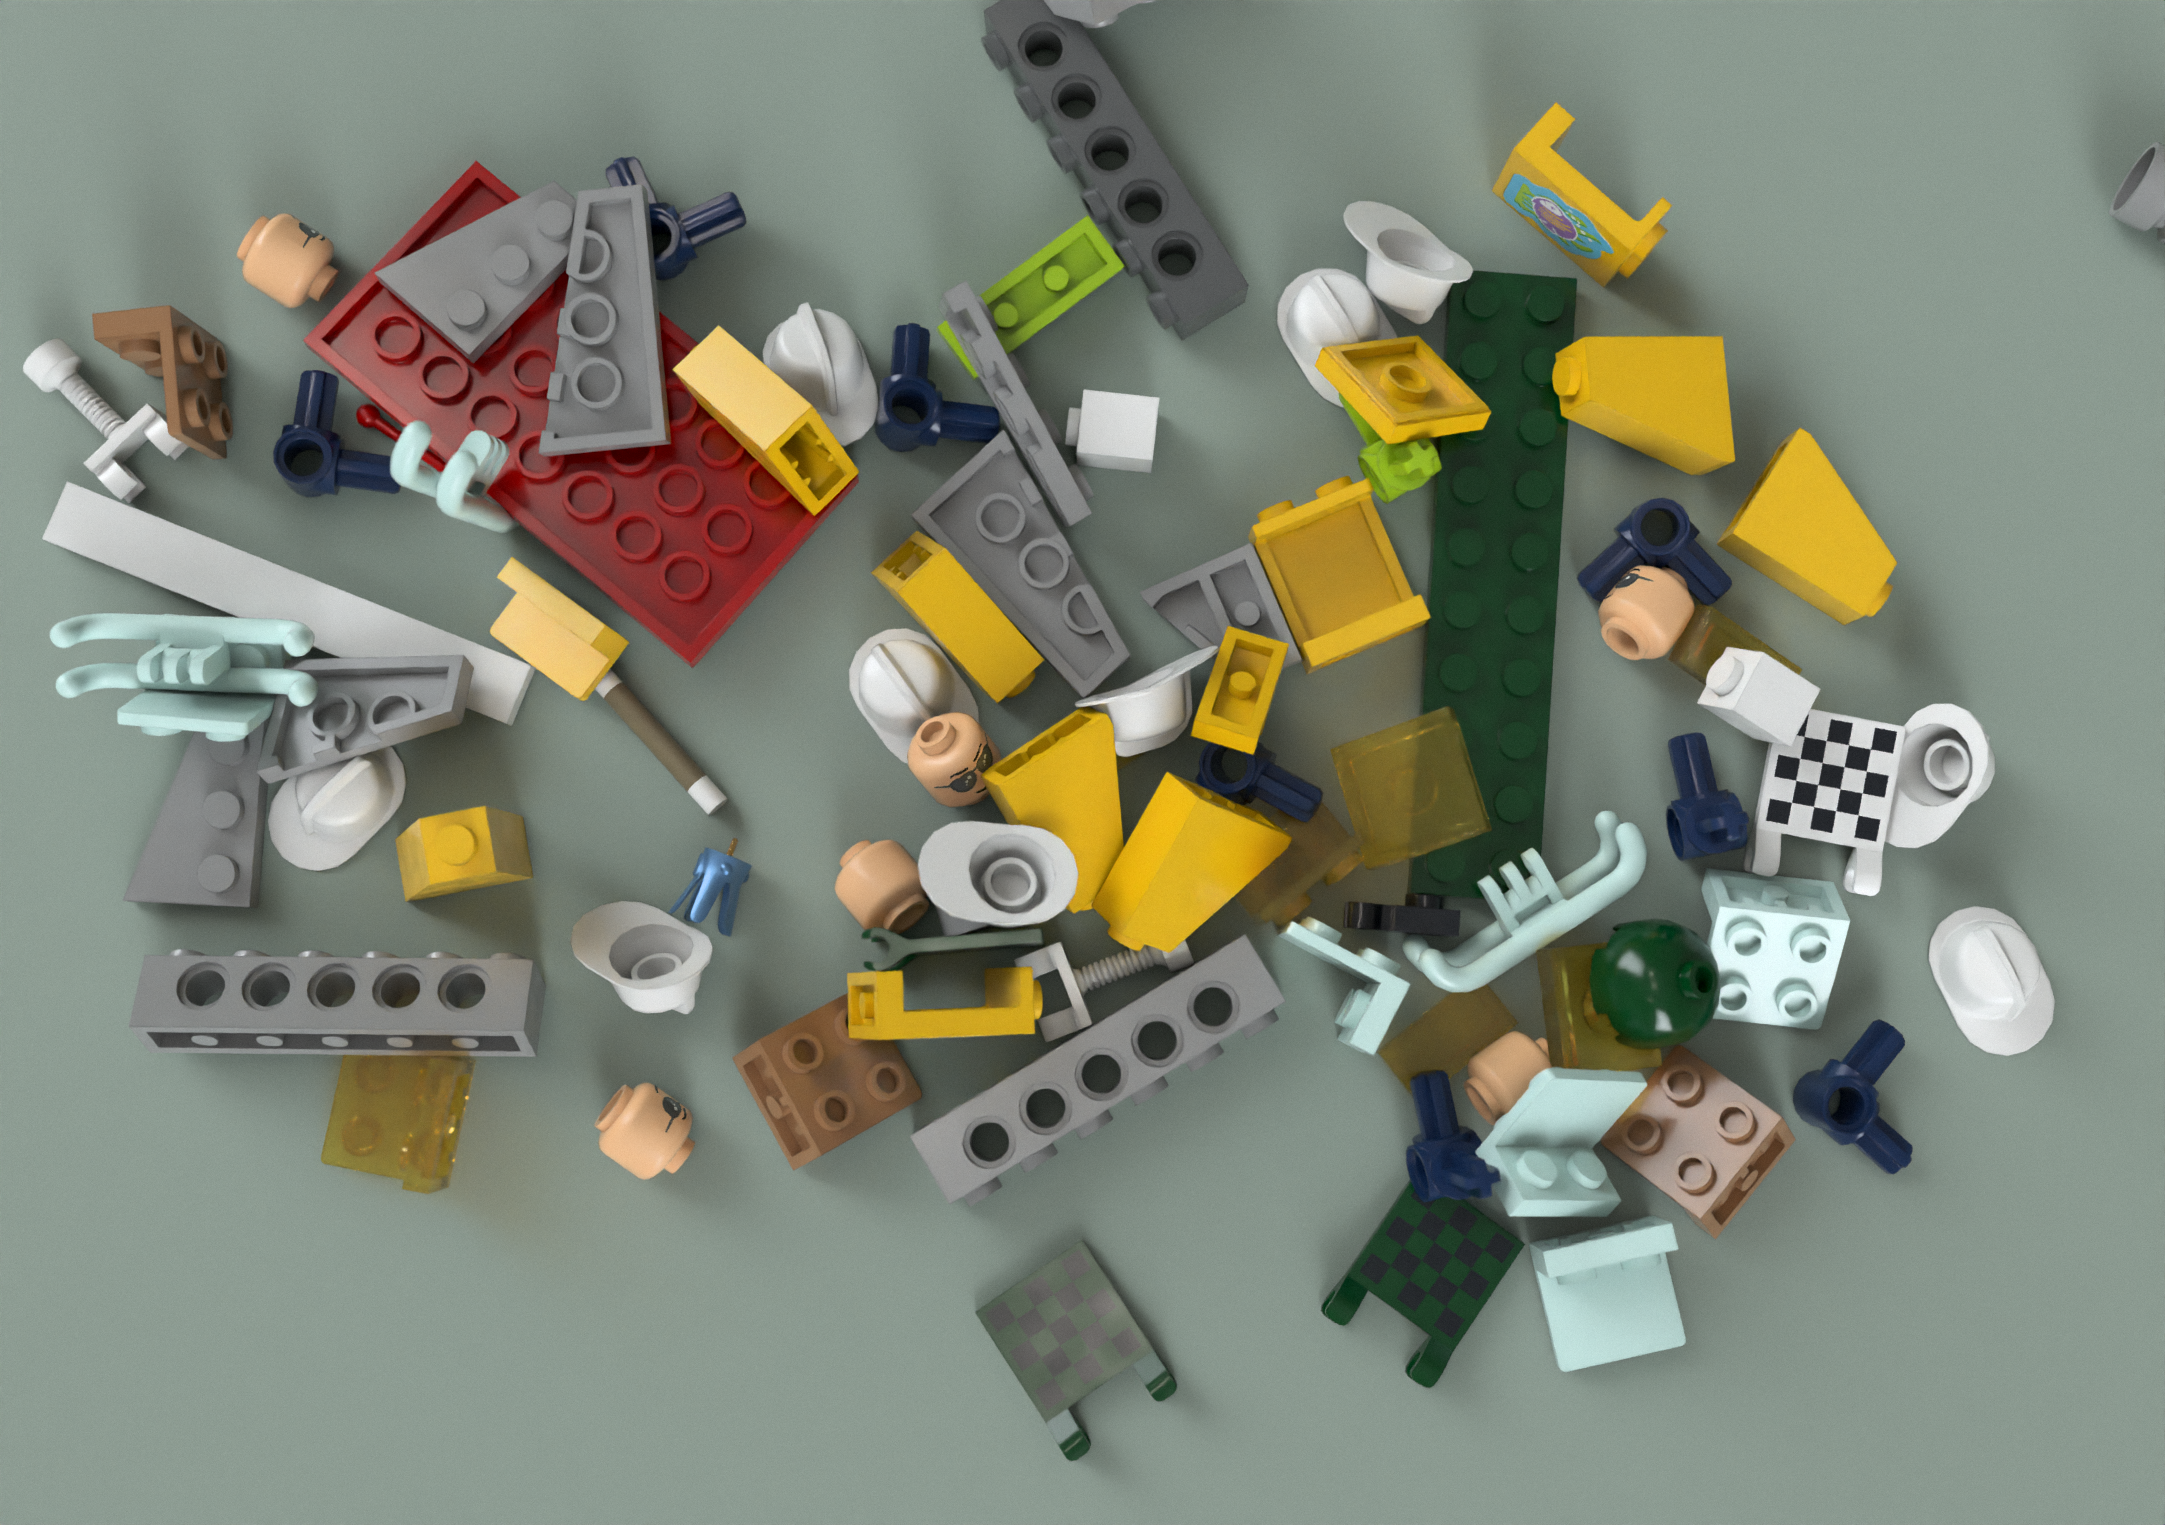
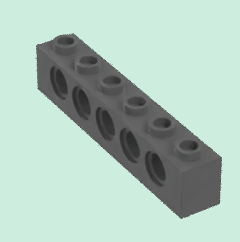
M1000 0L985 9L986 35L981 38V42L989 59L998 71L1008 68L1019 85V87L1014 89V94L1021 109L1032 123L1040 119L1052 137L1046 143L1053 159L1064 174L1072 170L1074 171L1085 189L1079 195L1086 211L1096 225L1099 226L1104 222L1107 223L1118 240L1112 247L1125 265L1123 269L1131 278L1139 274L1151 292L1146 297V302L1159 325L1164 330L1172 326L1181 341L1245 303L1249 286L1080 21L1054 15L1044 0ZM1043 49L1051 50L1060 57L1056 63L1047 67L1034 65L1028 58L1034 52ZM1081 100L1088 103L1093 110L1086 117L1074 119L1066 116L1061 111V108L1070 101ZM1114 151L1121 154L1125 158L1126 163L1117 170L1107 171L1099 168L1093 160L1102 152ZM1145 202L1153 205L1160 215L1151 222L1139 223L1132 220L1126 211L1133 204ZM1169 254H1181L1191 261L1193 268L1184 275L1175 276L1165 272L1159 262Z

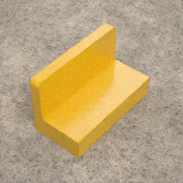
M511 557L497 578L517 593L490 628V634L580 701L587 700L629 644V641L515 558Z

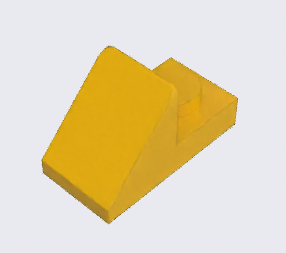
M1227 626L1194 720L1191 736L1254 755L1259 737L1264 730L1289 644Z

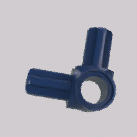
M636 157L618 158L606 168L605 175L610 187L642 184L647 189L652 237L658 234L671 236V243L668 248L661 254L654 255L656 280L665 281L677 277L685 270L690 261L698 258L695 248L738 230L747 223L746 215L737 196L733 192H726L678 214L674 205L671 206L665 202H658L642 164Z
M916 323L898 325L893 331L890 376L880 381L879 408L874 422L875 433L879 440L889 449L898 452L912 451L921 445L935 447L938 438L988 444L999 432L1000 416L998 410L993 406L943 400L942 391L936 390V384L928 379L929 330L920 327V324ZM896 406L912 408L917 412L921 422L917 424L902 422L895 416L892 408Z
M321 370L303 371L300 376L293 424L283 426L282 435L276 442L273 450L274 464L288 487L295 493L305 497H319L323 494L338 495L340 487L390 494L399 493L402 486L391 475V456L345 450L344 440H341L340 435L332 432L339 387L338 377ZM314 450L323 454L322 465L315 473L309 476H300L292 473V462L299 453Z
M1666 498L1651 499L1633 508L1631 513L1614 528L1618 538L1577 576V581L1582 589L1599 603L1603 601L1627 571L1641 565L1654 566L1659 569L1666 565L1667 568L1676 571L1686 581L1688 590L1705 606L1715 603L1732 586L1731 578L1694 540L1700 531L1689 520V516L1684 508L1674 500ZM1651 510L1665 513L1672 522L1673 530L1671 537L1662 546L1650 544L1641 533L1642 519Z
M1695 732L1670 739L1668 741V750L1680 799L1671 801V805H1668L1666 808V825L1672 849L1678 860L1685 861L1745 848L1748 839L1746 824H1749V816L1746 811H1743L1739 799L1734 793L1728 792V789L1718 791L1704 734Z
M1259 741L1254 755L1243 752L1247 759L1248 767L1246 774L1238 782L1226 776L1222 768L1223 755L1229 747L1209 742L1202 751L1199 761L1200 771L1195 781L1202 787L1214 791L1240 805L1251 804L1257 797L1301 822H1309L1321 805L1324 794L1321 788L1276 765V753L1264 748L1263 744Z
M1877 1019L1870 1024L1841 1062L1829 1059L1822 1070L1817 1069L1807 1072L1800 1078L1794 1089L1793 1103L1795 1111L1803 1121L1821 1128L1839 1145L1852 1143L1885 1173L1895 1174L1901 1168H1906L1910 1164L1913 1147L1878 1116L1880 1105L1876 1099L1879 1093L1873 1085L1903 1049L1905 1039L1894 1026ZM1839 1089L1841 1096L1840 1105L1837 1111L1830 1116L1828 1109L1829 1099Z
M1428 1070L1416 1074L1411 1078L1410 1086L1420 1134L1413 1137V1145L1408 1146L1406 1149L1407 1170L1416 1194L1423 1202L1443 1197H1449L1454 1200L1467 1199L1471 1196L1478 1199L1491 1197L1492 1184L1501 1181L1500 1172L1497 1167L1486 1164L1484 1159L1477 1156L1475 1151L1482 1142L1476 1132L1466 1126H1459L1447 1073L1444 1070Z

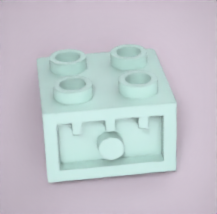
M156 640L157 646L158 644H160L159 640ZM229 643L231 667L283 669L285 660H291V655L285 651L284 645ZM146 689L117 710V720L120 725L141 726V732L148 735L166 736L186 730L206 732V738L213 741H237L245 738L271 716L276 694Z
M1706 868L1701 891L1712 920L1707 944L1718 963L1721 981L1719 1005L1713 1019L1819 1029L1823 1023L1850 924L1849 916L1834 882L1775 875L1763 876L1755 873Z
M1309 916L1306 919L1302 918L1299 924L1293 921L1282 924L1277 936L1366 983L1363 990L1351 989L1336 1016L1335 1023L1343 1027L1337 1040L1360 1052L1374 1055L1411 985L1396 976L1401 965L1367 947L1365 950L1359 948L1355 955L1337 945L1342 937L1340 932Z
M1552 1067L1533 1077L1527 1091L1508 1113L1496 1121L1494 1130L1475 1151L1478 1157L1485 1160L1486 1164L1498 1168L1501 1181L1492 1185L1509 1216L1607 1217L1616 1208L1621 1199L1607 1176L1605 1166L1597 1158L1592 1148L1647 1087L1648 1084L1640 1072Z
M1651 1215L1528 1243L1556 1364L1563 1372L1676 1348L1685 1344L1686 1337L1665 1253L1678 1250L1671 1222Z

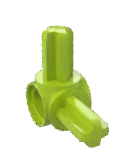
M1339 393V400L1366 443L1359 450L1361 454L1357 457L1360 469L1365 479H1370L1375 494L1384 503L1388 504L1404 493L1421 487L1431 476L1442 469L1437 449L1428 438L1387 444Z

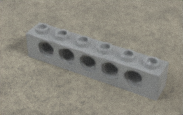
M1246 934L1241 935L920 1128L910 1138L949 1205L964 1197L967 1204L972 1206L1002 1187L997 1177L1001 1173L1018 1163L1025 1173L1034 1169L1058 1153L1053 1145L1054 1141L1074 1129L1079 1138L1082 1139L1113 1120L1108 1110L1112 1106L1129 1096L1135 1105H1139L1167 1088L1169 1085L1164 1075L1178 1066L1186 1063L1189 1070L1193 1072L1224 1053L1218 1043L1240 1029L1247 1039L1279 1020L1274 1008L1283 1004L1286 1000ZM1210 987L1223 991L1230 1005L1227 1017L1216 1025L1201 1023L1194 1013L1195 998L1202 990ZM1153 1021L1167 1023L1175 1035L1173 1049L1162 1058L1146 1056L1141 1052L1138 1045V1036L1141 1029ZM1107 1055L1119 1064L1120 1078L1113 1088L1107 1091H1096L1085 1083L1082 1070L1085 1063L1093 1056ZM1043 1088L1058 1092L1065 1103L1063 1116L1057 1122L1047 1125L1036 1122L1030 1116L1027 1108L1028 1099L1031 1094ZM993 1122L1005 1129L1009 1137V1147L1005 1153L994 1158L985 1157L978 1153L973 1145L972 1136L975 1128L980 1124Z
M178 949L172 951L170 955H144L128 1027L150 1053L537 1057L546 985L534 959H527L515 953H496L490 959L462 958L449 952H433L428 954L426 958H399L394 954L382 951L367 952L362 957H334L329 953L313 950L303 951L298 954V957L270 956L256 950H240L235 952L234 956H207L195 950ZM223 992V994L217 1001H215L212 1004L203 1006L209 997L216 993ZM289 992L282 1002L267 1007L268 1003L275 996ZM354 993L345 1004L331 1007L338 997ZM410 994H419L410 1005L395 1008L396 1004L403 997ZM478 994L484 995L475 1006L466 1009L459 1008L466 998Z

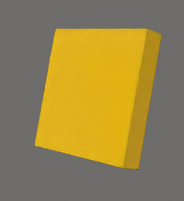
M1418 335L1324 347L1321 349L1315 367L1387 444L1482 430L1492 412Z

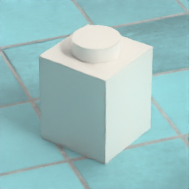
M1084 389L1081 409L1069 408L1065 445L1077 446V465L1151 473L1160 398Z
M1726 647L1723 655L1710 668L1706 678V687L1697 704L1753 739L1791 746L1821 689L1764 652Z

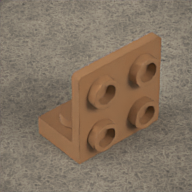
M171 305L92 314L94 339L119 354L121 359L130 361L142 368L146 374L163 377L169 435L213 460L227 458L226 440L232 438L233 422L227 404L222 402L221 379L226 378L228 372L227 357L222 343Z
M848 993L759 1039L732 1057L793 1171L920 1100L922 1097V1092L893 1039L849 1038Z
M1678 1045L1674 1047L1648 1079L1647 1087L1602 1136L1601 1144L1606 1150L1679 1204L1697 1226L1716 1239L1796 1139L1782 1116L1688 1049Z

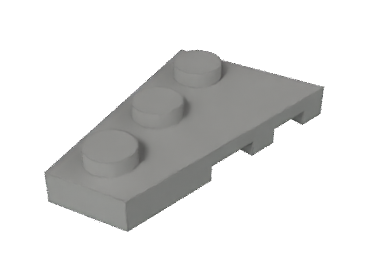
M552 181L375 272V275L383 286L474 363L567 269L577 200L557 182Z
M465 655L285 660L283 669L299 670L310 674L318 682L319 691L314 701L303 707L294 705L289 700L288 695L276 694L256 772L270 784L462 724L474 667Z
M270 718L262 722L245 738L237 741H213L206 738V732L194 731L122 901L258 908L268 783L256 770Z

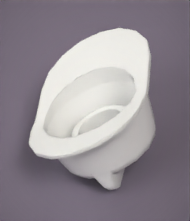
M1357 201L1347 206L1343 214L1345 226L1367 249L1366 284L1370 293L1383 301L1389 308L1416 324L1427 323L1436 308L1443 303L1452 284L1471 278L1473 268L1470 263L1459 254L1447 248L1425 226L1410 215L1392 206L1373 201Z
M1318 268L1299 275L1285 288L1278 303L1277 325L1285 344L1311 386L1323 399L1339 407H1344L1339 400V392L1315 367L1321 349L1329 346L1397 338L1394 329L1369 289L1356 276L1340 269Z
M808 302L799 305L797 314L791 316L787 321L780 323L768 335L763 348L764 364L814 407L839 444L845 447L862 439L874 425L879 408L877 386L863 347L848 322L833 312L820 309L812 310Z
M907 628L887 629L870 637L856 652L849 669L851 694L857 707L886 747L902 762L908 764L907 753L911 740L919 727L928 719L945 713L961 712L972 716L979 723L978 706L970 689L941 649L925 634Z
M1215 645L1201 649L1127 686L1084 698L1075 702L1076 707L1092 705L1093 709L1108 715L1114 728L1115 751L1118 756L1128 757L1163 747L1177 739L1187 727L1192 715L1190 669L1212 657L1219 651V648Z
M1931 704L1917 711L1904 725L1906 732L1885 837L1886 842L1896 847L1919 848L1936 841L1954 824L1967 805L1978 800L1990 787L1995 774V756L1989 743L1990 735L1984 731L1981 723L1970 711L1955 704Z
M388 746L289 777L272 800L268 817L271 841L281 856L298 868L314 871L339 867L352 858L392 818L403 802L407 781L404 765L394 749Z
M976 821L950 823L933 832L921 849L918 863L922 887L935 905L951 916L974 922H986L1006 929L1020 928L1029 924L1048 921L1062 912L1075 895L1078 880V870L1074 855L1063 840L1043 828L1027 825H1007Z
M619 901L601 905L582 916L574 925L570 938L574 956L583 965L610 981L622 1002L634 1011L647 1014L661 1013L671 1009L683 1014L690 1013L695 1006V993L699 988L702 970L709 964L713 952V947L707 935L696 928L684 924L664 911L642 902Z
M1973 906L1955 911L1941 921L1930 939L1928 961L1934 979L1959 1029L1970 1043L1987 1053L2009 1056L2029 1050L2042 1040L2053 1021L2055 1006L2051 984L2041 964L2036 946L2013 918L1993 908Z

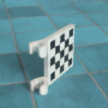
M1810 709L1791 746L1769 742L1753 829L1743 857L1742 866L1744 871L1763 876H1774L1778 872L1780 864L1781 834L1853 847L1844 871L1843 888L1850 893L1868 896L1876 895L1880 890L1882 882V852L1906 727Z

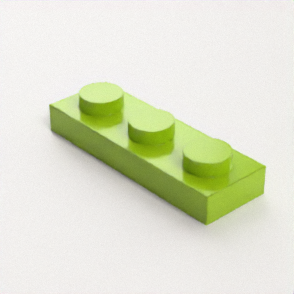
M1087 215L979 296L987 305L998 326L995 334L1007 355L1120 272L1125 265ZM944 321L937 326L936 331L974 381L978 378V375L948 323Z

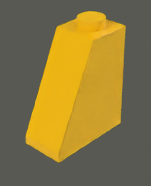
M719 325L673 369L698 403L814 516L860 472L814 407Z
M1584 336L1555 353L1556 362L1553 367L1552 382L1556 394L1559 395L1561 416L1690 475H1704L1735 462L1723 336Z
M1799 427L1781 441L1716 545L1842 625L1851 623L1865 615L1873 617L1892 592L1893 585L1886 581L1897 565V561L1810 433Z
M916 530L871 572L978 688L997 704L1005 696L1007 698L1015 697L1031 684L1036 675L1034 669L1044 659L944 546Z
M1085 706L1080 707L980 775L1008 825H1027L1043 828L1062 839L1072 852L1078 870V880L1075 895L1066 906V909L1073 914L1079 910L1093 909L1091 906L1124 848L1113 724L1107 714Z
M1166 772L1091 906L1110 924L1107 933L1122 945L1136 951H1141L1144 944L1170 953L1288 848L1293 838L1262 812L1247 805L1235 803L1214 791Z
M481 806L419 818L395 839L405 902L534 878L524 820L521 815L488 806Z

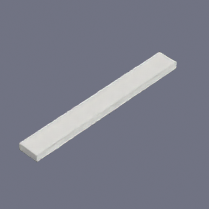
M68 481L42 537L43 540L239 618L285 619L301 622L307 625L314 633L315 641L312 647L339 658L465 655L474 667L465 708L511 726L536 669L530 664Z

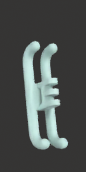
M422 421L411 422L405 427L394 447L390 465L391 475L399 485L436 498V503L444 514L486 529L505 533L520 526L503 507L497 506L484 498V495L508 459L509 448L504 441L480 430L471 432L459 450L451 457L443 473L419 464L432 438L430 427Z
M96 613L65 619L54 625L50 631L51 642L60 648H68L79 642L95 639L159 640L160 642L156 647L142 655L138 663L90 664L65 672L59 676L55 685L57 692L65 698H74L84 692L105 688L264 693L288 695L289 700L294 705L303 707L311 704L319 691L318 682L310 674L299 670L231 667L229 643L284 645L285 651L296 657L308 653L315 641L314 633L307 625L294 620Z
M1605 810L1600 812L1594 821L1595 828L1600 837V848L1596 856L1556 883L1540 855L1531 847L1520 855L1531 875L1529 878L1524 880L1516 866L1509 861L1499 868L1509 888L1504 894H1502L1498 884L1489 875L1477 882L1497 921L1446 952L1432 949L1426 939L1419 934L1408 935L1402 944L1405 956L1435 986L1446 991L1470 992L1488 984L1626 895L1639 882L1646 868L1647 848L1640 829L1633 823H1622L1613 811Z

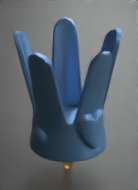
M737 838L732 839L726 854L705 847L704 853L699 855L695 865L693 880L668 913H674L696 886L685 909L684 918L686 921L700 923L707 917L723 888L718 929L722 935L731 936L740 887L742 883L749 879L748 872L752 865L732 857L738 843Z

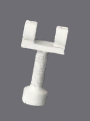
M59 338L45 342L36 348L26 359L23 365V372L43 392L60 390L100 433L108 439L83 464L91 472L95 473L98 479L120 500L124 498L130 503L146 488L145 484L136 474L123 464L137 449L149 439L166 456L170 455L176 460L189 446L169 435L167 417L162 411L148 403L128 422H125L78 374L82 360L63 339Z
M1186 940L1170 953L1144 944L1141 951L1129 948V951L1124 950L1123 954L1119 952L1117 956L1115 954L1111 955V958L1106 957L1105 961L1101 959L1099 963L1096 961L1093 965L1088 964L1087 968L1083 966L1081 970L1079 968H1072L1062 942L1055 943L1014 960L1016 967H1032L1033 978L1058 969L1070 998L1071 1007L1037 1020L1046 1043L1094 1024L1084 999L1088 989L1092 991L1094 986L1100 988V984L1105 986L1106 982L1108 984L1112 983V979L1118 981V977L1123 979L1124 975L1128 977L1130 973L1136 974V970L1141 972L1142 968L1146 970L1148 966L1153 967L1154 963L1165 966L1169 969L1170 973L1195 964Z

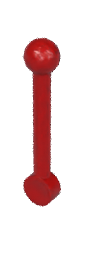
M363 404L357 408L355 415L360 426L364 428L374 427L397 443L402 431L381 418L380 411L375 405ZM426 448L421 457L422 461L438 472L443 473L447 464L436 454Z

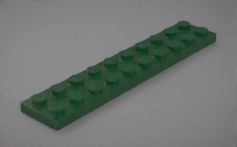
M1473 270L1470 279L1460 283H1453L1447 294L1443 361L1492 412L1482 430L1438 436L1437 452L1442 469L1435 474L1426 606L1431 618L1425 623L1407 894L1486 900L1478 887V881L1489 875L1498 884L1502 894H1504L1509 888L1499 868L1511 861L1525 880L1531 875L1520 855L1532 847L1541 857L1568 418L1561 416L1560 399L1553 387L1552 373L1556 362L1555 353L1573 343L1577 278Z

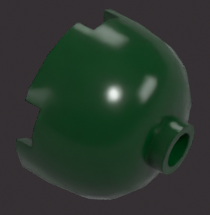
M1646 919L1615 925L1612 929L1616 932L1611 936L1606 948L1596 949L1592 956L1589 984L1593 1007L1597 1015L1607 1014L1613 1028L1619 1033V1035L1614 1037L1616 1041L1638 1050L1658 1049L1688 1042L1711 1022L1719 1005L1721 981L1718 963L1709 945L1693 930L1670 920Z

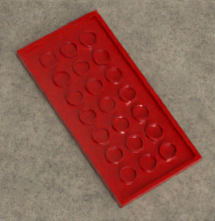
M475 161L303 341L314 354L404 429L411 422H425L432 432V438L427 448L446 464L459 450L466 437L473 431L480 430L504 441L509 448L508 459L485 496L497 506L503 507L518 524L691 668H694L859 483L858 474L815 516L810 513L698 403L673 371L699 343L660 311L659 318L671 444L546 457L539 454L542 430H546L550 400L547 399L550 374L555 371L560 336L557 334L560 308H564L569 275L566 273V270L474 363L383 286L375 275V272L521 198L479 162Z

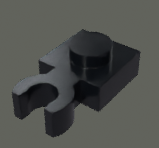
M1405 894V906L1348 901L1345 902L1343 928L1438 937H1459L1461 910L1443 909L1444 897L1419 894Z

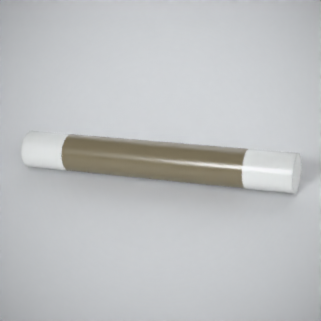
M610 668L595 690L708 816L715 813L726 803L728 798Z

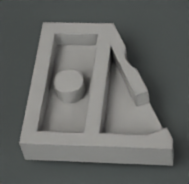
M1252 542L1140 591L1143 601L1167 619L1200 649L1215 645L1220 649L1227 626H1231L1289 644L1282 670L1303 661ZM1218 652L1214 654L1211 658L1216 660Z

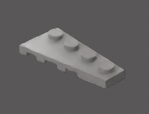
M642 184L578 191L566 273L569 275L564 308H560L557 334L560 336L555 371L550 374L547 399L550 400L546 430H542L538 453L546 457L671 444L648 191Z
M966 280L944 292L938 308L1064 527H1069L1089 516L1092 512L1086 501L1094 497V494L1076 464L1070 467L1066 466L1056 447L1058 443L1062 442V438L1044 408L1037 411L1025 390L1030 386V382L1012 352L1006 355L995 334L998 326L987 305L980 296L975 297Z
M1003 429L919 506L911 516L932 540L944 546L1034 649L1084 699L1094 693L1130 659L1131 655L1093 587L1082 572L1074 557V553L1062 532L1059 531L1043 502V498L1031 477L1028 476Z

